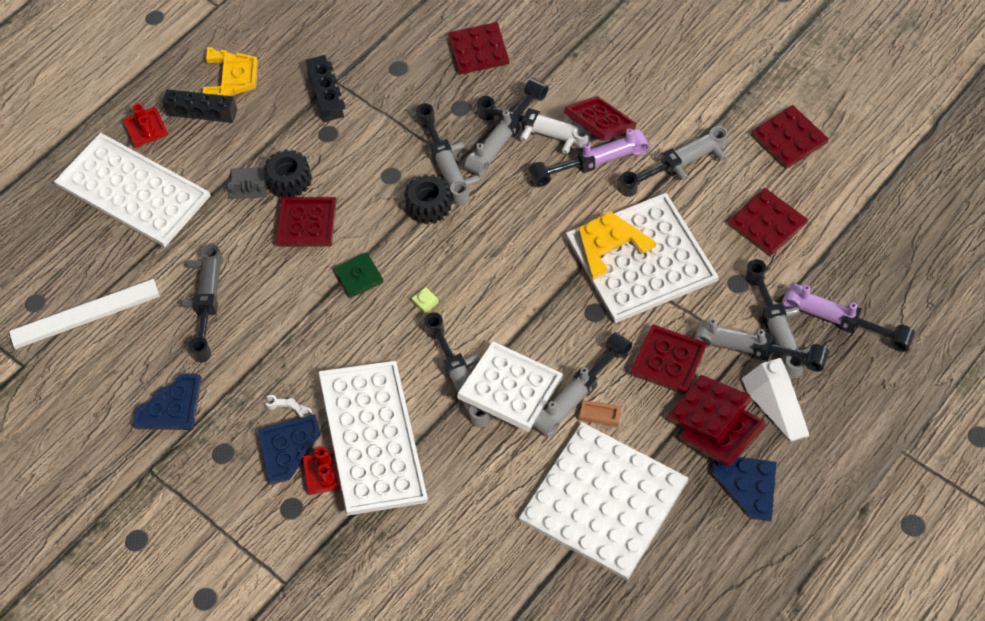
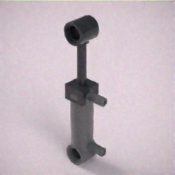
M213 243L207 244L202 248L203 260L187 261L188 268H201L198 294H195V300H182L181 302L183 308H195L197 314L201 315L198 337L193 338L188 345L194 360L200 363L209 360L212 354L205 338L208 315H217L218 302L216 298L220 267L223 264L220 248Z

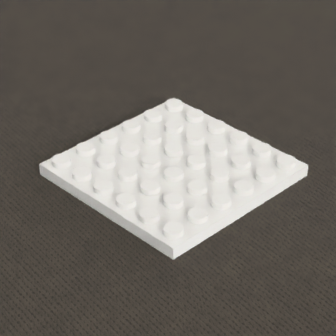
M667 193L614 213L656 242V247L641 254L632 241H629L604 254L600 258L607 266L608 273L595 280L591 277L579 228L566 233L567 240L615 323L717 282L719 278Z
M582 422L519 517V521L628 581L687 484L688 477Z

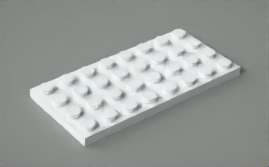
M102 133L54 181L57 187L163 247L168 245L210 197L209 191Z
M396 361L319 371V380L346 516L427 503L428 497Z

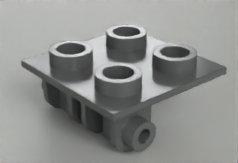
M264 167L232 169L231 183H228L230 199L266 197L267 182L264 175Z

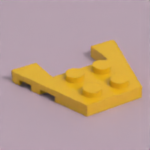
M207 47V63H223L221 86L203 87V93L232 96L256 88L257 57L240 53L235 55L228 53L226 50L216 51L212 47Z
M611 211L579 227L580 238L593 280L608 273L607 266L600 258L604 254L629 241H632L641 254L656 247V242Z

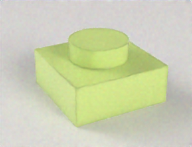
M426 287L411 298L412 303L424 314L439 303L438 298Z

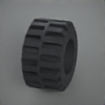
M287 149L284 152L278 151L276 155L272 154L270 156L271 159H267L266 165H264V175L271 193L276 194L277 197H295L296 195H302L303 191L306 192L308 190L307 186L311 185L312 175L307 158L301 152L296 153V150L288 151ZM294 172V173L291 174V175L282 176V175L285 174V173Z
M424 174L423 177L417 176L416 180L412 179L410 185L407 184L404 192L406 208L409 216L414 221L417 220L418 223L425 222V224L433 222L434 224L437 223V220L442 221L444 216L447 217L449 215V211L452 208L450 187L445 180L442 181V177L438 176L436 178L433 174L431 176ZM426 197H434V198H435V199L432 200V201H427V202L421 201L423 198H426Z

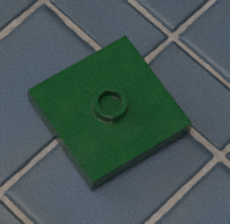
M367 252L334 267L336 275L350 298L384 283L381 274Z

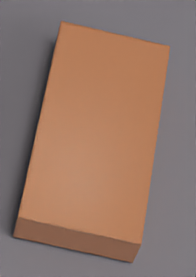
M582 400L579 421L618 427L621 406Z

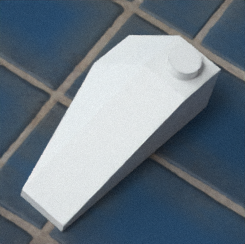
M781 358L760 364L741 379L747 394L751 395L752 401H755L761 408V411L770 417L774 425L789 442L809 437V432L791 380Z

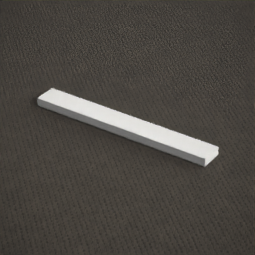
M152 279L13 329L9 333L14 348L18 349L158 298L160 295L156 283Z

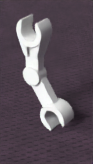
M274 395L267 396L268 401H274L272 404L265 403L266 408L269 410H274L277 407H289L296 411L300 418L305 417L303 416L305 413L313 415L310 408L299 405L293 398L277 399Z

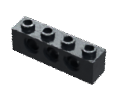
M326 55L305 60L323 121L327 122L344 117L343 110L346 108L343 99H339L341 92L339 86H335L337 84L335 73L331 74V71H333L331 61H327Z
M167 89L162 101L166 115L172 117L234 123L238 110L234 96Z

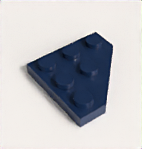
M181 374L175 378V382L171 385L165 386L154 394L153 398L145 405L142 403L136 408L134 428L193 430L202 380L201 375Z
M316 414L258 430L270 485L290 480L303 462V456L309 453L320 437L321 433Z
M738 457L728 468L714 460V479L722 484L730 497L745 510V514L750 519L772 521L777 462Z

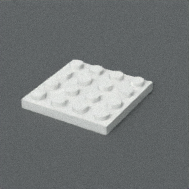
M492 342L458 392L457 398L529 432L561 381L563 374L496 342Z

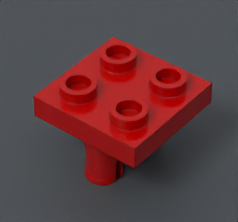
M137 103L132 107L134 115L123 119L135 148L168 135L156 106L144 110L142 104Z
M319 446L315 449V454L303 456L309 495L341 489L333 450L327 451L325 447Z

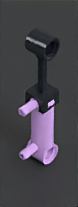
M627 129L626 137L591 148L590 143H584L582 148L577 149V159L547 168L543 162H536L528 168V172L536 187H544L551 181V174L579 165L583 173L595 170L596 165L630 154H644L649 149V144L641 130L633 131L632 129Z
M791 284L782 300L783 306L787 309L798 307L799 310L839 324L840 329L853 334L857 325L891 338L890 346L899 352H907L915 336V331L906 325H898L895 331L863 320L860 318L862 308L857 307L856 303H850L848 307L811 294L810 286L808 285L802 287L798 284Z

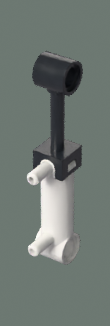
M482 96L477 100L478 116L480 119L487 121L493 119L495 115H502L504 110L496 108L492 97ZM528 108L524 116L521 115L518 118L519 122H522L523 133L520 136L522 141H526L529 135H534L535 132L566 141L562 148V152L565 154L569 152L572 144L578 149L582 148L586 142L591 144V132L584 130L581 125L575 126L542 116L540 111Z

